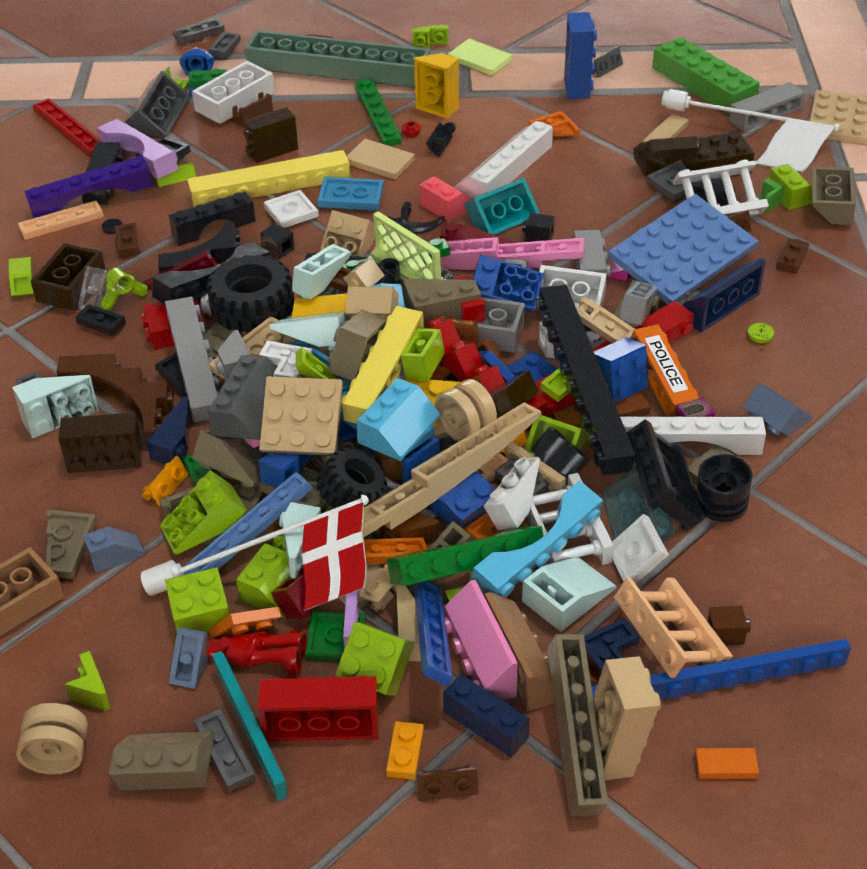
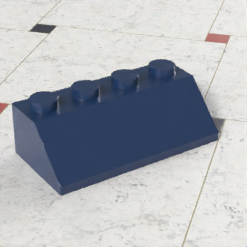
M761 258L742 265L722 279L717 280L708 288L701 290L700 293L691 299H687L683 303V307L694 313L693 328L702 333L760 295L766 260Z

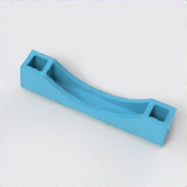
M578 481L562 495L557 512V521L544 537L518 550L492 552L474 567L470 581L476 580L484 595L485 593L492 592L506 598L514 589L515 584L519 581L523 583V580L531 575L532 570L536 566L542 567L554 551L558 553L565 547L569 538H576L588 522L592 524L598 519L601 514L599 509L603 499L581 481Z

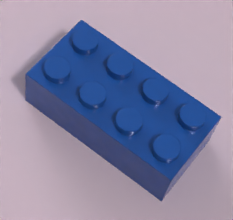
M590 12L567 13L564 83L567 99L590 98V91L594 89V81L591 78L592 74L595 73L593 58L596 57L594 41H597V29H595V20L591 19Z

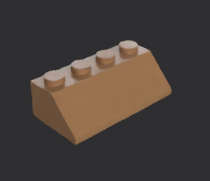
M492 592L485 593V600L518 662L517 694L526 711L529 712L554 704L549 658L546 652L540 650L539 640L535 631H530L525 612L519 610L515 601Z

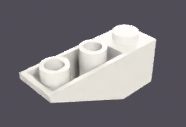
M523 457L518 459L514 463V467L503 477L502 483L491 493L489 500L484 505L497 530L518 528L528 515L540 463L539 457Z

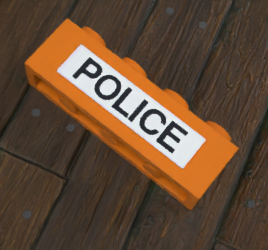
M659 324L635 329L630 339L646 345L648 383L666 417L676 416L677 405L698 399V392L690 383L687 372L679 363L676 352L672 350L667 336L661 330Z

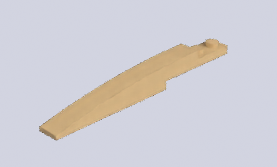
M522 403L412 469L411 480L364 507L363 538L383 525L392 530L439 499L517 438L541 416V411L526 403Z

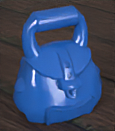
M193 48V50L186 51L179 60L186 75H189V72L194 70H211L215 63L214 57L209 52L201 50V48Z

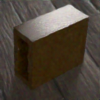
M287 107L244 120L245 129H243V133L247 140L245 150L247 155L256 163L298 150L296 118Z

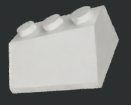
M541 265L539 272L544 273L541 287L567 284L575 307L579 306V302L584 297L591 299L601 307L603 306L606 292V273Z

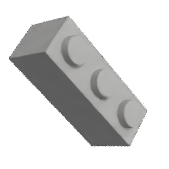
M600 230L574 231V238L585 239L584 258L575 259L577 270L606 273V278H609L610 265L607 264L608 254L605 251V239L601 238Z

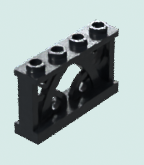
M644 419L626 433L636 455L634 461L647 504L653 510L660 508L677 520L684 531H688L703 521L705 516L682 448L679 445L673 446L654 432L652 424Z

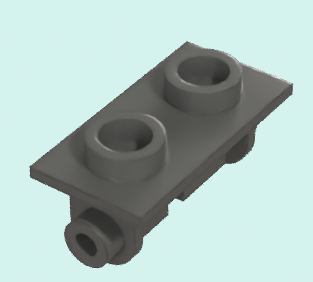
M619 46L594 60L595 73H597L598 78L623 64Z

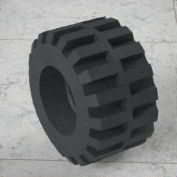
M341 448L340 451L336 450L330 456L316 479L318 482L316 487L320 491V497L325 499V503L334 509L361 499V495L368 497V504L364 505L366 507L381 498L387 489L386 485L388 482L385 478V472L381 470V465L376 463L374 458L354 448L349 450Z

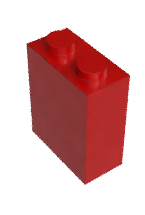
M197 298L193 299L194 305H199ZM161 302L143 305L144 314L140 316L143 328H146L144 330L147 342L152 341L154 350L174 346L166 305ZM201 313V318L198 321L203 322L205 328V322Z

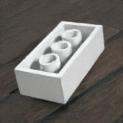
M246 61L193 90L195 111L219 124L224 123L233 117V106L237 105V111L239 112V108H244L257 101L260 92H263V97L266 94L272 95L275 93L273 73Z

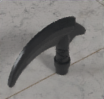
M407 201L401 207L400 217L392 218L388 216L389 219L413 234L433 230L445 219L444 216H441L429 222L409 221L411 203Z

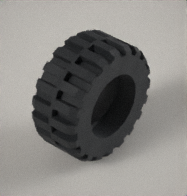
M255 254V256L243 255L241 258H232L229 262H223L220 268L216 267L207 281L211 314L215 321L225 329L238 330L239 333L243 331L248 334L269 317L277 320L287 319V316L293 311L295 297L294 292H292L293 283L290 270L281 261L274 260L270 256L262 257V255Z

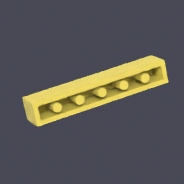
M396 306L392 315H388L384 329L379 331L375 345L369 349L368 358L365 362L361 363L356 379H352L349 392L341 399L344 421L357 424V420L399 377L403 370L401 354L417 329L424 328L422 311Z

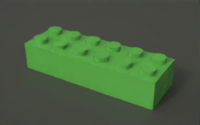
M676 38L654 49L653 69L713 105L731 108V104L757 95L759 92L760 82L699 48V46L692 44L685 38Z

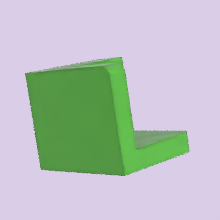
M769 178L763 181L761 195L756 197L759 200L767 199L769 207L764 213H768L782 203L784 192L783 185Z

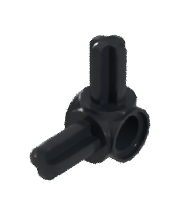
M394 258L380 261L377 265L385 276L376 285L380 283L400 284L399 261Z

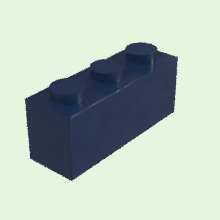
M460 674L443 691V712L512 758L529 739L530 718L466 676Z

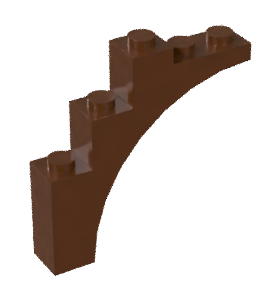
M115 353L59 357L57 366L58 377L90 375L94 392L110 396L124 403L135 412L143 424L147 446V441L161 425L159 422H163V415H169L170 405H174V393L169 391L168 382L147 383V377L142 376L141 367L121 368V364L116 362Z

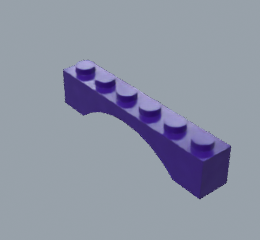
M142 155L34 187L24 192L34 218L60 211L67 203L88 192L113 188L134 192L153 185Z

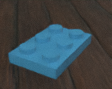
M324 177L317 200L318 207L367 211L379 210L384 180Z

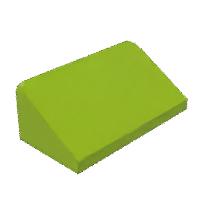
M192 163L177 165L178 170L159 179L154 177L159 187L186 181L189 178L196 177L194 165Z

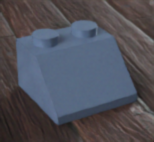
M758 383L743 406L750 411L749 417H763V421L769 424L767 429L778 436L780 433L790 436L813 418L811 414L760 383Z

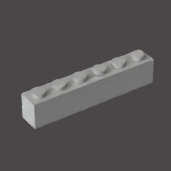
M192 297L165 301L167 317L189 400L193 423L209 420L208 410L218 395L216 389L220 387L217 375H212V371L208 366L213 361V358L207 356V353H210L208 339L203 340V336L206 335L204 323L198 321L201 318L199 305H194Z

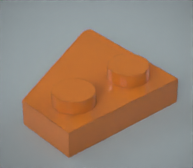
M562 111L528 121V126L535 121L552 126L553 137L580 136V128Z
M279 607L230 614L208 630L210 639H219L223 635L242 634L253 629L257 631L269 629L273 626L272 623L281 617Z

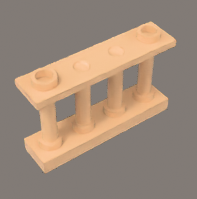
M626 577L614 596L670 678H675L685 663L701 662L703 665L729 661L733 657L675 578H666L658 591H640L631 577ZM649 602H658L664 611H654ZM663 622H672L678 631H669ZM678 642H687L693 651H683Z

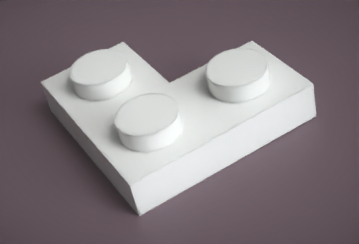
M273 341L265 343L259 357H265L273 365H277L274 377L301 378L303 376L296 369L295 352L301 346ZM303 347L313 354L312 348Z

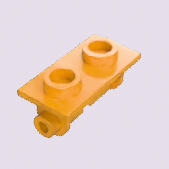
M175 456L171 462H167L165 468L148 486L143 488L142 497L145 500L154 499L158 507H161L159 500L164 499L166 495L169 497L189 474L178 456Z

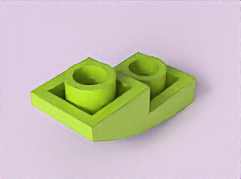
M433 25L412 29V47L430 48L431 44L448 45L449 25Z

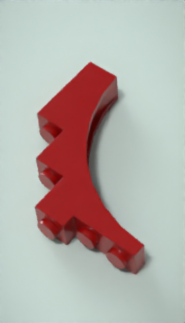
M439 317L428 322L429 327L425 329H440L445 354L439 363L447 368L460 382L467 379L475 380L484 386L488 392L505 383L497 365L487 367V364H483L474 341L464 343L463 340H460L451 318L442 320Z

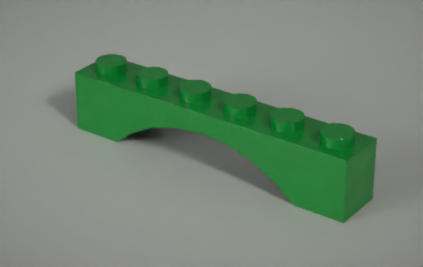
M522 526L465 543L387 557L390 582L393 585L406 586L473 570L475 566L492 552L518 550L535 543L544 537L542 526Z

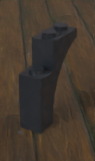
M226 222L223 228L205 243L183 251L158 254L159 273L206 250L218 265L225 262L233 255L236 247L240 246L239 230H235L234 222Z

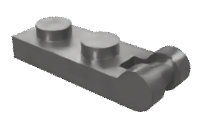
M218 18L175 29L173 37L181 46H186L190 41L201 40L204 37L216 36L219 33L225 32V27Z

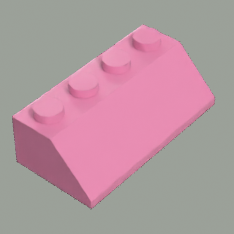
M471 580L445 605L447 634L450 633L452 637L451 643L455 654H460L462 658L461 664L465 675H470L473 682L502 701L517 696L518 662L476 580Z

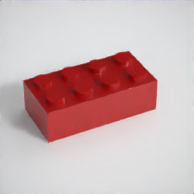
M377 676L260 679L258 713L261 731L266 741L379 739Z

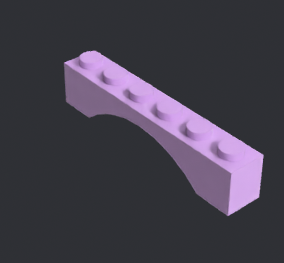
M115 119L97 127L102 142H119L121 150L142 154L149 174L159 179L178 170L176 163L178 158L173 150L161 145L126 123Z

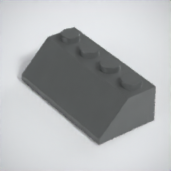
M162 70L148 84L124 123L148 137H166L191 95Z
M241 355L208 410L212 435L260 440L267 376L274 377V372L277 368L265 357Z

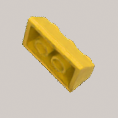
M444 53L414 58L416 109L449 118L459 108V58Z
M347 294L315 296L312 299L295 298L292 318L345 312Z

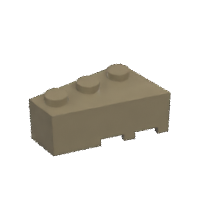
M402 279L405 306L408 309L423 312L424 326H429L428 322L439 317L442 320L449 318L452 321L461 319V303L481 299V293L475 280Z

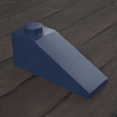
M182 397L147 441L151 460L166 464L171 462L175 456H178L180 460L186 457L191 421L188 397Z

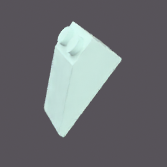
M345 312L281 319L269 325L271 330L317 347L326 346L327 350H334L336 342L333 339L337 328L342 327L345 321L348 322L350 319Z

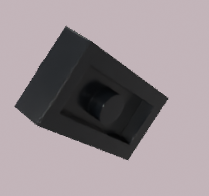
M90 304L75 316L77 324L114 336L126 324L125 316Z

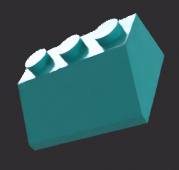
M525 177L464 203L471 222L481 231L493 235L523 223L524 220H528L530 212L540 214Z

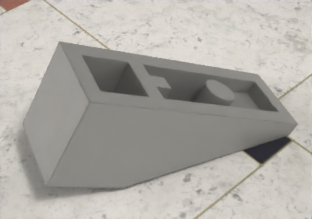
M637 281L624 295L619 319L631 327L641 326L648 315L659 286Z

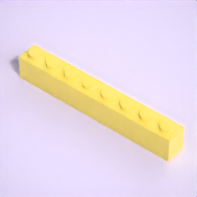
M344 150L189 178L187 181L193 207L199 204L212 202L218 198L228 197L238 192L246 191L250 198L322 185L324 177L350 178V164Z

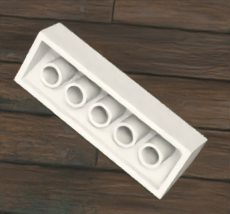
M535 121L519 131L455 185L454 188L469 197L475 198L511 183L552 147L553 127L543 122Z

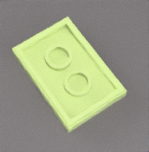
M472 39L466 40L448 53L450 56L459 58V64L490 76L513 60L512 54Z

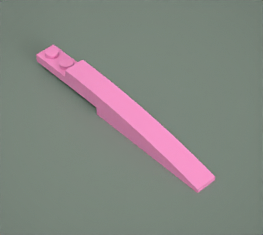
M498 237L446 241L450 247L451 255L441 257L440 261L441 269L475 270L480 255H484L504 261V259L526 260L528 269L540 268L543 265V261L584 258L585 239L573 238L499 244Z

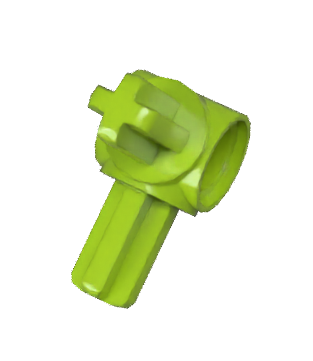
M113 268L106 275V287L108 290L100 307L111 311L119 295L131 292L143 297L147 294L148 287L143 283L135 281L132 275L123 272L121 269Z

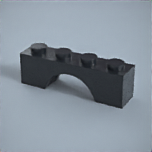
M246 191L218 198L215 201L199 204L168 215L171 234L179 246L199 240L202 230L216 220H229L234 222L237 228L256 222L254 203Z

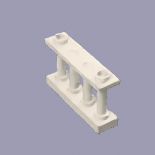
M741 160L732 165L696 171L682 170L672 181L673 185L683 184L687 199L694 195L691 182L702 181L708 203L726 217L749 210V216L759 215L769 207L767 199L759 200L756 198L749 175L757 165L756 161L748 162V160ZM741 174L748 201L739 203L736 200L730 179L732 175ZM722 178L729 203L727 206L720 207V205H717L710 179Z
M578 473L568 475V486H565V489L532 497L530 511L526 518L530 526H542L543 536L547 534L543 524L557 521L558 510L538 514L535 506L561 500L562 495L578 481L582 482ZM600 517L592 524L588 522L584 526L583 531L578 535L589 537L591 544L561 550L558 553L554 551L544 566L590 554L598 555L602 565L612 563L614 545Z

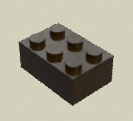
M738 131L698 138L700 150L681 159L688 170L696 171L732 165L741 160L754 161L755 153Z
M64 243L31 280L36 302L74 311L106 273L102 251Z
M135 412L61 418L58 439L68 473L142 467L143 446Z

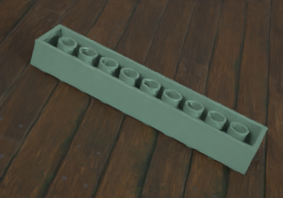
M256 30L245 47L246 61L273 72L300 73L308 76L335 77L343 80L352 79L360 81L361 79H372L373 82L378 84L387 83L395 86L405 85L415 88L414 58L430 55V49Z

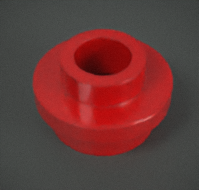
M407 121L402 125V132L408 138L417 137L421 131L420 124L415 121Z

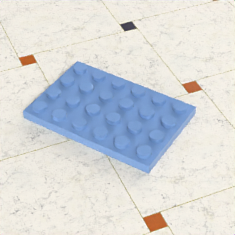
M694 194L609 250L608 258L637 281L659 286L657 296H660V299L669 305L674 301L679 302L685 298L686 293H692L757 247L759 241L697 194Z

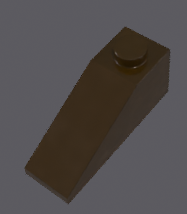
M696 136L651 139L633 148L634 160L645 177L700 150Z
M527 370L488 393L493 399L497 418L528 401L539 390L530 370Z

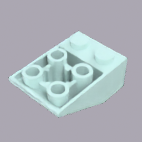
M90 375L34 378L12 387L21 420L32 438L60 428L61 418L89 416L99 412Z
M579 557L570 558L542 566L523 580L522 602L562 632L614 591L616 585Z

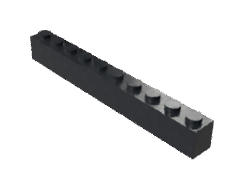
M567 284L540 287L539 297L535 299L536 309L541 312L542 325L548 330V341L554 346L555 359H559L561 375L566 377L567 391L569 394L572 393L573 406L575 411H578L580 414V425L582 429L586 430L588 446L593 448L595 465L600 467L603 476L632 472L636 456Z

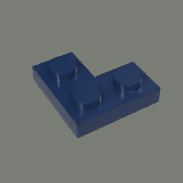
M625 618L617 620L584 636L587 659L601 676L605 661L625 658L621 652L639 644L640 636Z

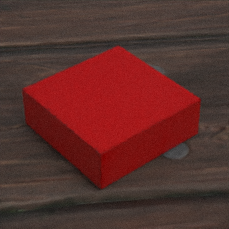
M483 299L461 303V322L463 326L485 321V302Z

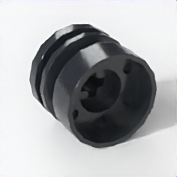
M717 454L705 459L699 466L696 492L705 517L713 521L729 522L742 517L748 510L753 473L750 466L743 459L730 454Z

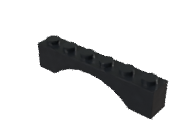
M249 242L236 247L235 252L226 262L231 261L235 257L241 258L243 255L255 256V254L266 257L269 256V251L253 242ZM221 264L207 269L169 271L153 277L152 297L165 305V301L186 297L195 299L208 294L207 281L216 267L220 268Z

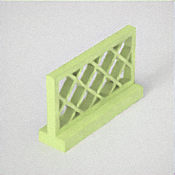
M376 212L373 214L376 249L371 252V257L376 263L379 264L380 261L387 258L398 260L400 263V279L444 280L441 278L439 249L382 213Z

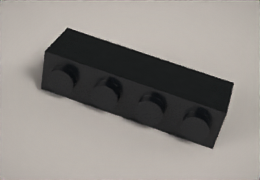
M96 142L86 172L124 161V151L121 150L120 143ZM101 189L81 195L83 204L97 201L99 205H107L109 198L113 196V189Z

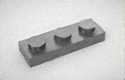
M221 709L194 720L198 732L213 731L214 733L210 757L228 792L256 780L255 773Z

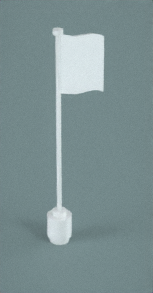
M672 89L669 91L665 90L662 97V106H666V109L684 112L690 105L786 121L775 133L765 153L756 163L759 166L770 168L789 164L798 173H803L810 166L823 142L833 131L838 132L840 125L835 124L834 126L691 101L688 92Z

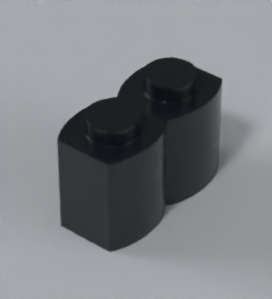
M548 427L531 448L535 457H539L543 463L564 476L566 482H568V475L579 474L590 460L586 454L553 427Z

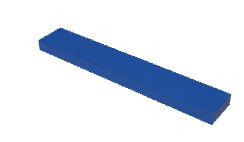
M429 581L415 583L413 585L422 674L447 687L453 678L441 588Z

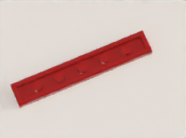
M48 98L33 105V109L37 114L91 158L96 142H102L51 99Z

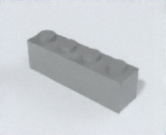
M789 82L733 103L731 108L784 116L802 109L805 92ZM730 112L729 121L742 131L774 120Z

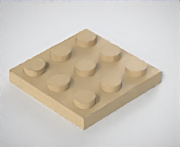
M267 376L259 450L269 453L332 455L337 450L342 380Z

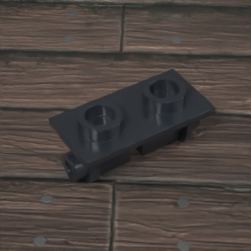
M439 122L425 144L437 157H440L453 137L452 133L456 130L455 124L447 122L442 125Z

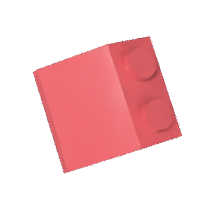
M435 176L419 184L420 205L440 217L444 216L448 222L467 211L464 203L473 199Z

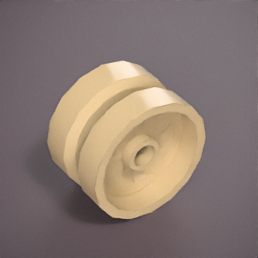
M472 379L460 382L453 389H448L439 394L435 399V408L440 413L438 420L441 426L451 438L458 442L497 419L496 407L491 395L484 386Z
M43 703L31 707L25 712L22 720L21 735L16 750L18 761L26 768L39 773L63 774L73 771L80 766L83 759L84 741L88 728L86 717L79 710L58 703Z

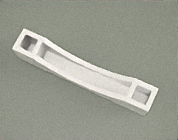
M620 417L626 432L646 419L652 424L654 432L669 443L683 441L707 442L729 449L737 455H762L766 437L763 417Z

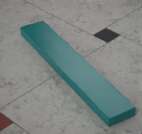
M220 651L212 654L215 672L277 802L287 798L286 780L224 653Z

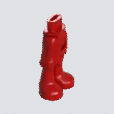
M293 630L288 633L269 635L266 631H262L260 633L231 635L229 638L228 635H223L221 639H210L207 658H212V654L221 651L224 653L229 665L253 667L257 664L275 663L283 665L289 677L299 678L302 669L301 656L305 655L307 645L305 630Z

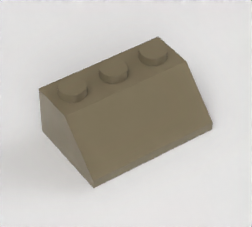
M812 167V206L831 224L853 225L856 206L854 168Z
M213 731L128 735L114 747L109 776L121 791L205 788L214 733Z

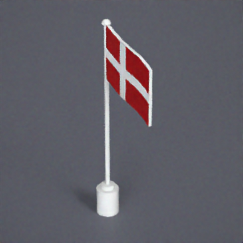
M361 495V499L184 567L170 560L141 572L143 587L150 596L167 590L166 579L182 576L186 571L304 526L302 559L306 592L303 611L364 589L366 582L367 564L363 539L364 505L368 504V497Z

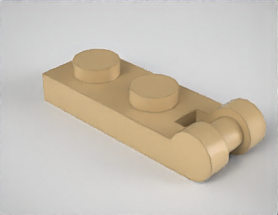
M584 297L579 302L578 308L576 307L582 323L611 343L626 337L630 338L635 330L587 297Z

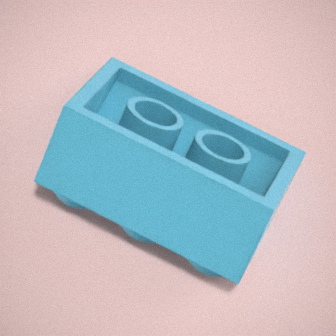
M397 378L357 420L358 443L401 461L440 418V413L419 386Z

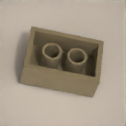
M361 310L355 316L353 315L348 322L345 321L342 327H338L333 339L336 342L335 349L331 351L328 358V363L331 364L329 373L349 380L356 379L361 363L365 362L368 358L369 349L375 345L378 333L384 329L387 318Z

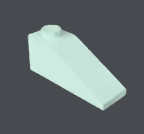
M332 244L294 267L292 292L308 299H312L323 292L351 256V251Z
M290 502L286 512L283 511L281 513L279 525L285 528L321 514V507ZM304 526L283 534L290 578L296 579L303 565Z

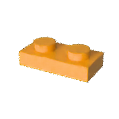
M395 721L386 777L416 780L424 724Z

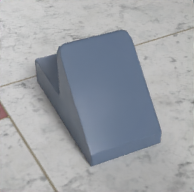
M183 627L178 628L169 684L192 689L197 688L210 659L204 655L208 632Z

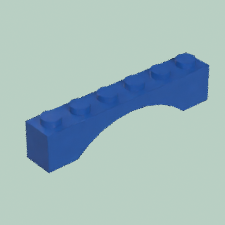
M340 419L338 442L357 437V430ZM291 453L267 454L258 460L261 482L277 488L295 472L301 475L305 464L314 455Z

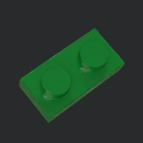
M226 69L190 71L189 87H200L226 73Z

